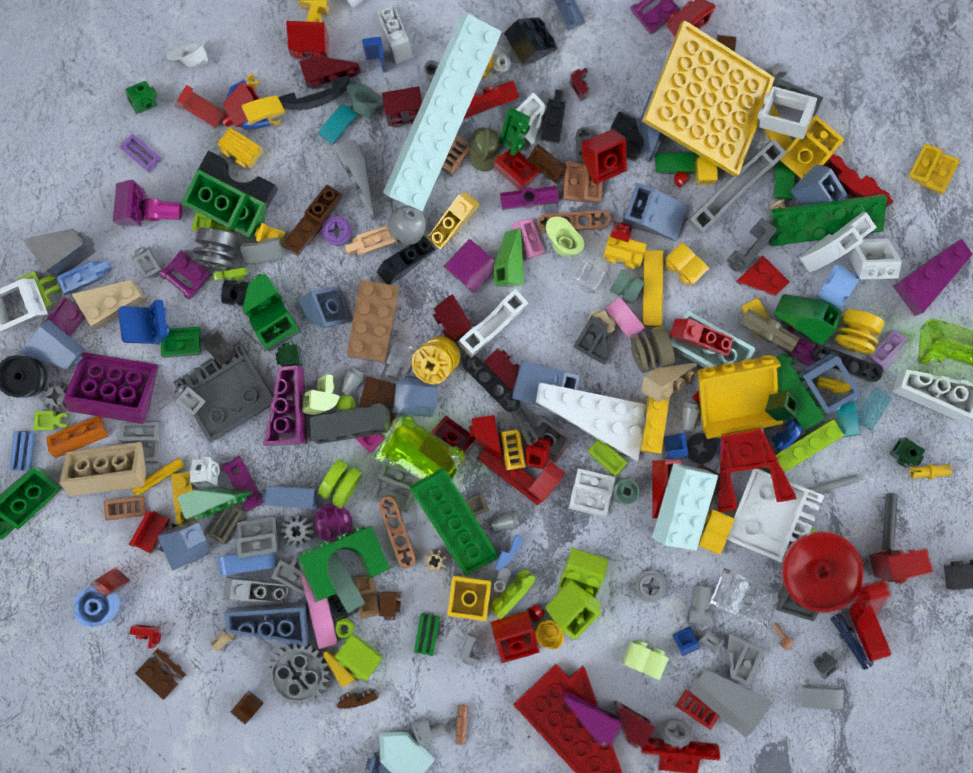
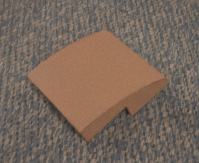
M566 161L564 165L567 169L563 173L561 200L601 203L603 182L595 184L585 164Z

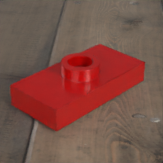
M614 221L610 236L624 242H629L632 227L625 223Z

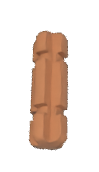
M458 705L457 714L459 716H457L455 743L465 745L468 706Z

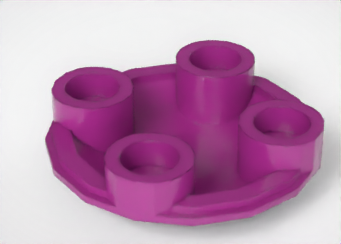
M332 503L322 506L314 517L315 531L321 539L336 542V537L345 533L349 534L352 527L350 512L345 507L340 509Z

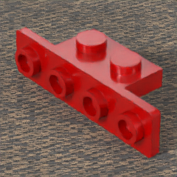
M510 80L497 86L490 85L484 87L481 92H475L463 119L518 99L519 95L515 82Z
M650 737L645 748L641 747V753L659 755L658 770L698 773L700 759L720 761L721 758L719 745L714 743L690 741L687 746L684 745L680 749L678 746L672 748L671 744H665L664 739Z

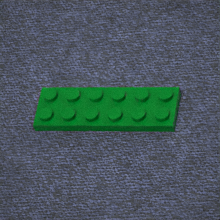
M882 194L771 209L770 224L777 230L769 239V243L771 246L822 240L828 234H835L863 211L869 215L876 226L870 233L883 232L887 197Z
M445 467L409 486L414 497L465 576L499 558L497 551Z

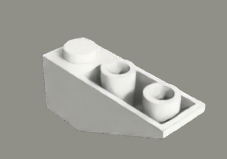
M395 6L378 11L379 19L396 64L414 58L409 39Z

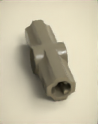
M748 309L740 324L757 333L758 337L762 340L774 343L790 353L800 339L782 328V325L771 318L766 319L751 309Z

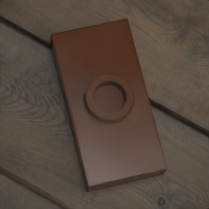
M539 144L534 147L527 158V161L555 183L567 169L563 163Z

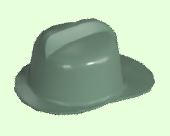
M352 82L347 85V91L353 98L354 111L361 114L367 120L371 119L372 115L383 105V101L370 87L364 84Z

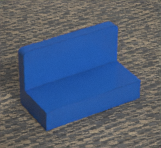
M381 37L362 39L366 60L380 59L382 71L387 72Z

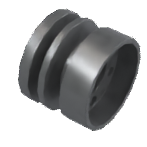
M198 228L195 242L203 247L193 248V252L198 255H193L191 261L209 269L230 270L232 263L228 262V260H233L234 256L226 251L235 250L237 236L217 229Z

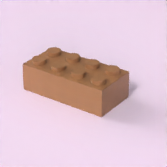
M360 280L347 350L349 358L387 364L400 292L398 286Z

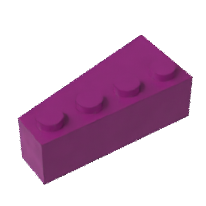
M960 239L894 284L893 287L914 316H918L925 312L973 253L965 242Z
M300 366L279 367L263 446L307 444L306 414L301 413L302 395L305 393L304 368Z

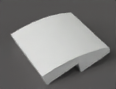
M578 468L568 509L606 518L615 477Z

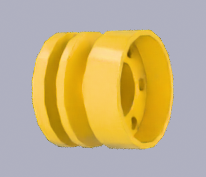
M846 309L841 320V324L846 328L838 329L839 335L835 336L834 342L855 353L874 354V346L877 345L878 340L873 336L881 335L885 324L884 320L865 311Z
M434 336L416 350L412 357L414 373L424 383L439 384L443 382L460 363L461 355L459 348L448 337Z

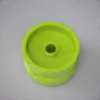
M338 459L323 479L317 495L327 500L334 494L332 504L342 509L356 489L363 472L355 467L347 472L348 463Z

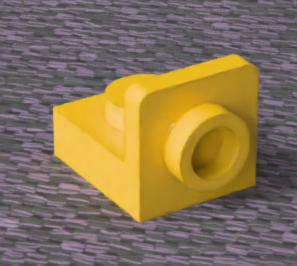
M262 223L256 229L255 238L258 243L262 239L280 238L282 244L287 233Z

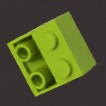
M571 547L557 589L561 590L569 580H572L596 598L605 578L609 559Z
M569 580L545 606L558 627L574 640L601 615L600 602L572 580Z
M353 633L335 655V658L338 659L336 662L345 669L346 667L350 668L353 671V676L358 680L362 681L364 679L367 681L384 656Z

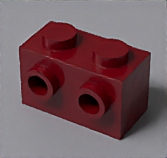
M497 348L484 361V364L511 391L515 387L520 366L517 363L514 365L509 360L511 357L506 351H500Z

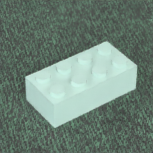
M687 311L682 318H689L734 338L729 356L670 338L674 352L703 368L750 359L756 349L690 311Z
M673 463L652 538L666 546L697 550L718 475L705 469Z

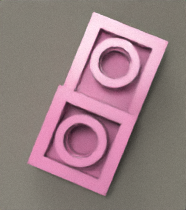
M621 297L605 308L629 339L632 334L636 333L638 335L646 329Z

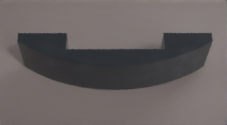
M348 75L331 80L332 88L298 99L294 92L278 98L285 109L305 110L316 108L341 96L347 90L350 80Z

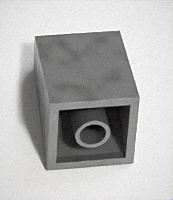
M74 229L23 240L43 269L56 277L72 270L96 252L93 248L95 244L91 238L85 236L83 232H77Z

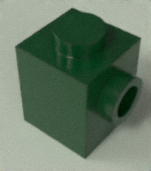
M294 342L282 344V347H279L278 353H276L277 364H280L281 367L303 366L300 347L297 344L294 345Z
M789 391L769 395L765 411L776 421L795 418L800 401Z
M904 437L898 439L889 455L896 458L897 463L905 468L914 467L922 462L925 449Z

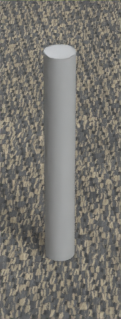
M857 475L807 489L816 493H822L858 483L859 478Z

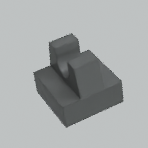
M826 652L822 654L824 659H826L824 663H820L817 659L813 661L824 680L840 668L838 661Z

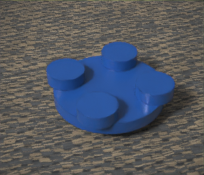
M794 419L788 421L785 426L786 429L782 433L778 432L772 437L771 441L775 443L774 448L778 451L789 447L800 435L802 426L796 423Z

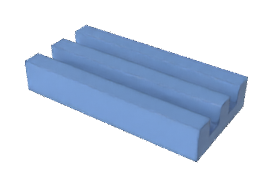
M14 431L9 469L28 471L32 467L36 433ZM26 436H29L25 467H23Z

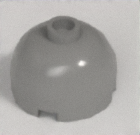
M409 205L396 208L390 215L387 224L388 232L394 240L397 238L402 244L417 243L421 240L426 229L425 217L420 210Z

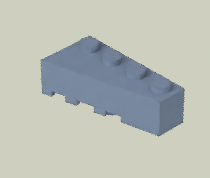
M307 602L229 608L225 612L226 633L248 637L255 636L266 640H278L283 643H295L306 647L310 641Z

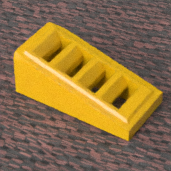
M518 429L498 432L506 470L526 467L521 435ZM514 436L513 440L506 441V437ZM508 444H516V447H507ZM513 451H517V452H518L517 455H512V456H509V453H508V452H513ZM519 458L520 462L510 464V460Z
M328 649L323 653L325 660L341 687H345L357 679L348 667L345 669L336 662L338 659L335 658V654Z

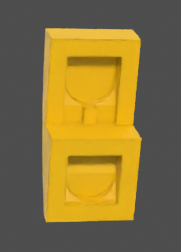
M277 95L241 105L250 125L266 118L271 120L285 114V110Z

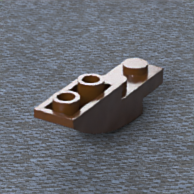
M326 184L306 209L303 218L283 241L282 246L296 256H299L304 248L310 245L318 235L323 223L331 216L339 203L342 194Z

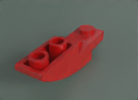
M833 154L825 162L824 165L832 169L847 195L859 198L884 194L887 197L886 208L894 202L891 199V195L887 191L882 190L874 178L866 175L860 179L858 173L845 165V161L840 156Z

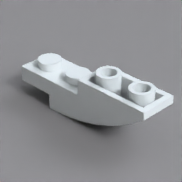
M863 211L835 234H828L802 254L799 259L809 273L837 260L864 242L862 238L873 231L876 226L869 215Z

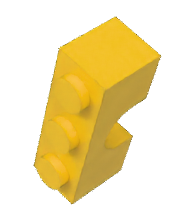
M647 395L646 420L642 433L640 452L658 455L662 451L669 398L658 402Z

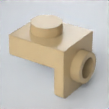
M596 310L589 314V317L593 315L609 324L608 335L614 333L616 323L611 316L608 317L605 310L601 312Z

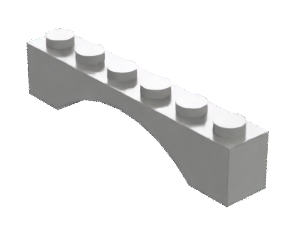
M774 139L767 142L742 166L739 175L732 176L686 222L698 235L704 233L743 192L786 154L785 150Z

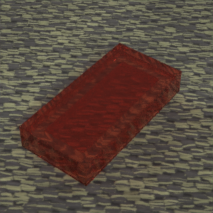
M115 567L94 580L91 586L107 598L125 586L130 579Z

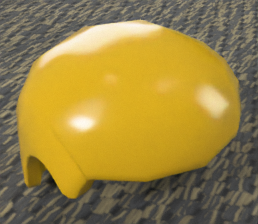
M546 619L537 625L535 636L537 642L543 648L557 650L563 645L565 632L558 627L553 619Z

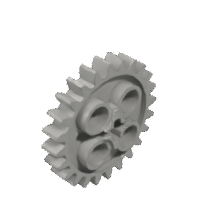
M295 643L293 648L290 644H287L286 651L281 647L279 649L281 655L274 653L273 657L276 660L268 662L272 667L266 669L267 672L271 673V675L265 677V679L271 680L267 687L274 688L270 694L277 693L276 700L283 698V705L290 701V707L297 703L300 708L303 702L306 706H309L310 699L315 703L317 701L316 695L319 697L323 695L320 689H327V686L323 683L330 681L329 678L325 677V675L330 673V670H325L328 663L322 662L324 656H318L319 649L315 652L312 651L313 645L307 649L306 646L299 647ZM297 656H302L305 659V665L300 666L297 664ZM282 667L288 669V677H283L280 674ZM296 672L302 673L300 677L295 678L294 676ZM309 672L316 675L315 682H310L307 679ZM292 684H297L299 686V693L292 692Z

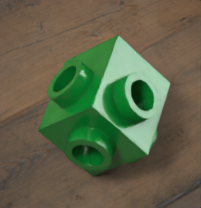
M147 81L137 83L125 89L128 102L136 114L157 106L155 99L158 97L153 86L150 87Z

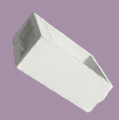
M773 86L770 94L766 93L763 102L765 107L759 110L757 119H760L759 127L804 139L815 111L817 98ZM773 104L804 111L800 123L769 115Z
M863 239L864 242L848 252V258L859 279L899 278L902 260L889 239Z
M21 279L0 289V331L14 330L48 314L35 279ZM19 289L28 314L10 321L1 297Z

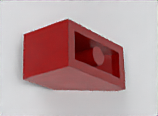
M495 416L471 418L472 425L469 426L470 437L475 438V444L496 458H501Z

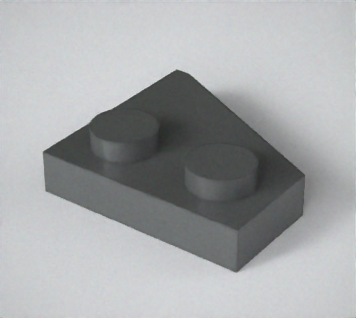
M591 315L573 347L605 365L608 360L609 324Z

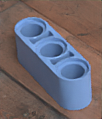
M274 553L238 559L237 554L218 557L220 576L276 567Z

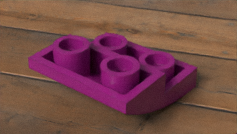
M469 238L444 267L472 293H475L494 272L495 260Z

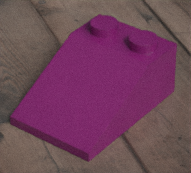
M563 691L564 701L595 738L594 741L603 746H606V743L612 746L622 724L619 717Z

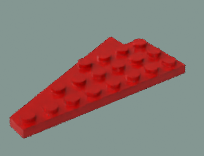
M555 663L513 703L516 709L575 773H622L613 745L611 746L606 743V746L595 742V738L564 701L562 693L566 691L598 706L583 665L568 677Z

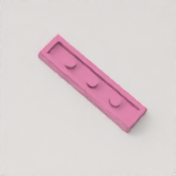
M301 572L318 648L336 645L338 642L328 600L325 598L315 603Z

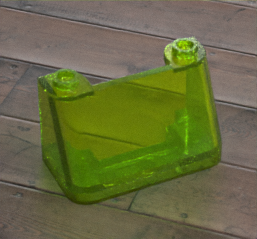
M938 319L927 320L920 328L918 363L928 365L929 361L937 359V362L941 363L946 357L973 366V330Z
M409 415L396 418L374 455L375 458L382 462L387 458L391 460L390 463L392 465L397 463L419 479H423L438 469L445 467L453 481L466 459L464 452L460 448H453L415 423V419Z

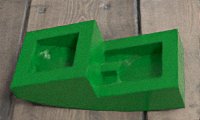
M695 153L655 154V173L674 174L684 172L693 174L696 172Z
M776 163L773 173V198L792 200L794 196L790 191L794 188V172L783 163Z

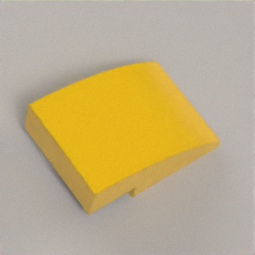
M815 115L809 123L804 139L796 137L785 150L786 154L780 161L802 179L815 164L823 166L845 139Z

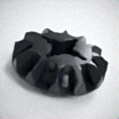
M704 433L694 434L686 442L688 458L695 463H707L716 454L715 441L713 438L707 439ZM702 443L703 448H705V450H708V452L702 451L698 455V450L695 447H693V445L699 446Z

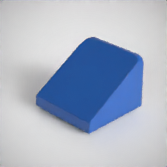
M690 627L672 635L682 656L700 648Z

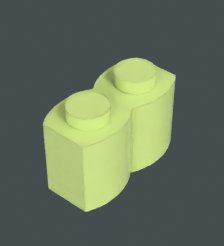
M636 640V642L630 641L622 663L660 680L669 659L664 656L665 651L656 647L654 650L646 648L648 644L640 640Z

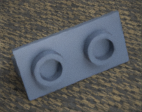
M554 0L568 30L586 23L575 0Z

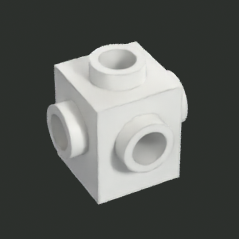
M200 457L198 460H192L190 483L199 488L217 486V479L220 473L219 464L210 457Z

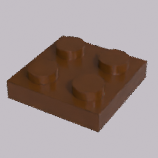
M367 376L358 407L369 408L373 404H382L390 411L391 423L397 415L396 413H391L394 405L396 384Z

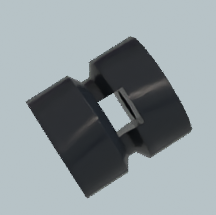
M224 280L221 291L222 304L235 305L237 303L238 306L243 307L250 282L238 284L237 281Z

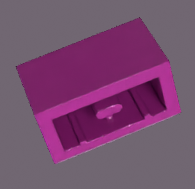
M134 180L116 183L113 221L118 225L141 226V221L144 220L143 202L146 199V192Z

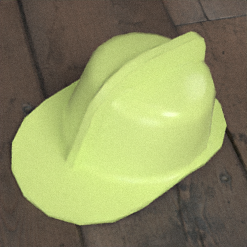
M555 216L547 221L546 233L552 240L553 249L557 254L571 257L584 249L583 238L566 219Z

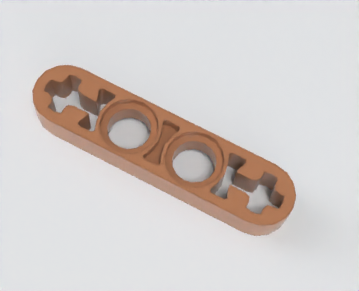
M603 210L544 214L539 217L537 226L541 232L546 233V228L541 223H543L544 219L548 221L550 218L557 216L568 218L576 231L598 230L609 226L611 216ZM601 215L604 219H607L604 224H601V221H595L594 225H591V216H594V220L599 219ZM580 217H587L589 223L586 226L580 225L578 223Z
M386 495L379 503L383 520L400 566L406 569L411 568L417 559L414 547L396 498L392 495ZM386 500L393 502L391 510L397 513H392L389 516L386 515L390 513L388 506L384 507ZM391 518L399 519L400 526L397 528L392 527L389 522ZM404 536L406 544L404 546L398 545L396 537ZM407 547H409L406 553L408 557H412L410 563H408L407 561H403L405 553L404 551L400 553L399 550H404Z

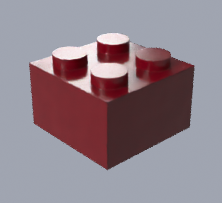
M420 87L382 92L388 126L398 128L403 126V124H413L422 104Z

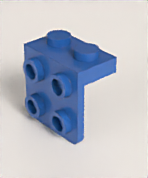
M155 300L149 308L121 306L118 309L121 340L124 343L160 344L168 336L169 327L166 325L167 311L163 300Z

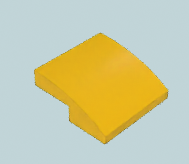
M924 144L908 177L916 183L944 195L960 163V159L944 154L942 149Z

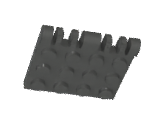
M240 341L233 345L239 358H237L230 347L227 348V354L233 361L228 365L223 355L220 353L216 355L223 368L220 369L213 358L201 364L207 378L196 367L194 373L200 381L197 384H194L190 375H183L188 386L206 401L193 416L210 443L269 408L274 399ZM180 377L174 381V384L178 388L179 386H184L185 382Z

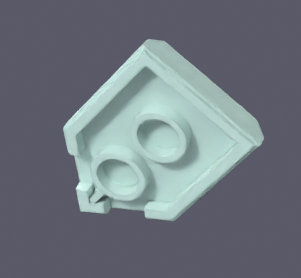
M408 732L379 733L380 763L391 773H425L435 761Z

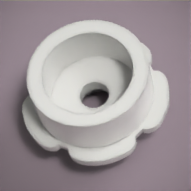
M500 54L493 59V68L499 73H504L511 66V61L506 55Z

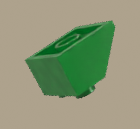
M265 273L254 276L252 282L248 284L242 311L250 318L277 301L284 299L273 281Z

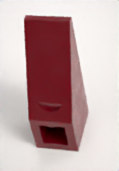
M321 56L299 61L308 89L319 88L322 84L348 75L349 78H352L361 73L360 65L356 62Z

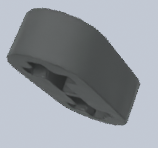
M587 127L579 128L575 137L576 158L581 164H584L582 155H580L582 154L581 142L583 140L579 136L584 132L586 136H589L586 140L593 138L592 131Z

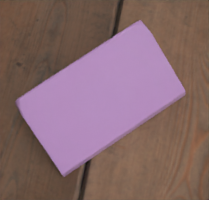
M893 330L875 348L874 354L868 355V358L885 372L910 347L909 339Z

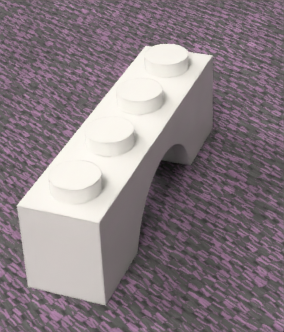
M515 289L487 318L467 332L459 340L458 345L472 358L525 310L528 302Z

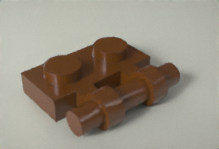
M157 648L153 652L157 661L154 662L151 658L147 659L135 674L164 700L178 685L173 678L177 676L182 680L187 674L181 670L182 667L179 664L176 665L169 659V655L166 652L163 653ZM162 664L170 670L169 674L161 668Z

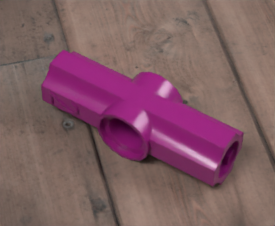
M551 186L535 189L528 187L524 190L500 193L502 210L523 207L530 209L534 206L558 203L557 187ZM532 195L534 200L528 202L524 199V196Z

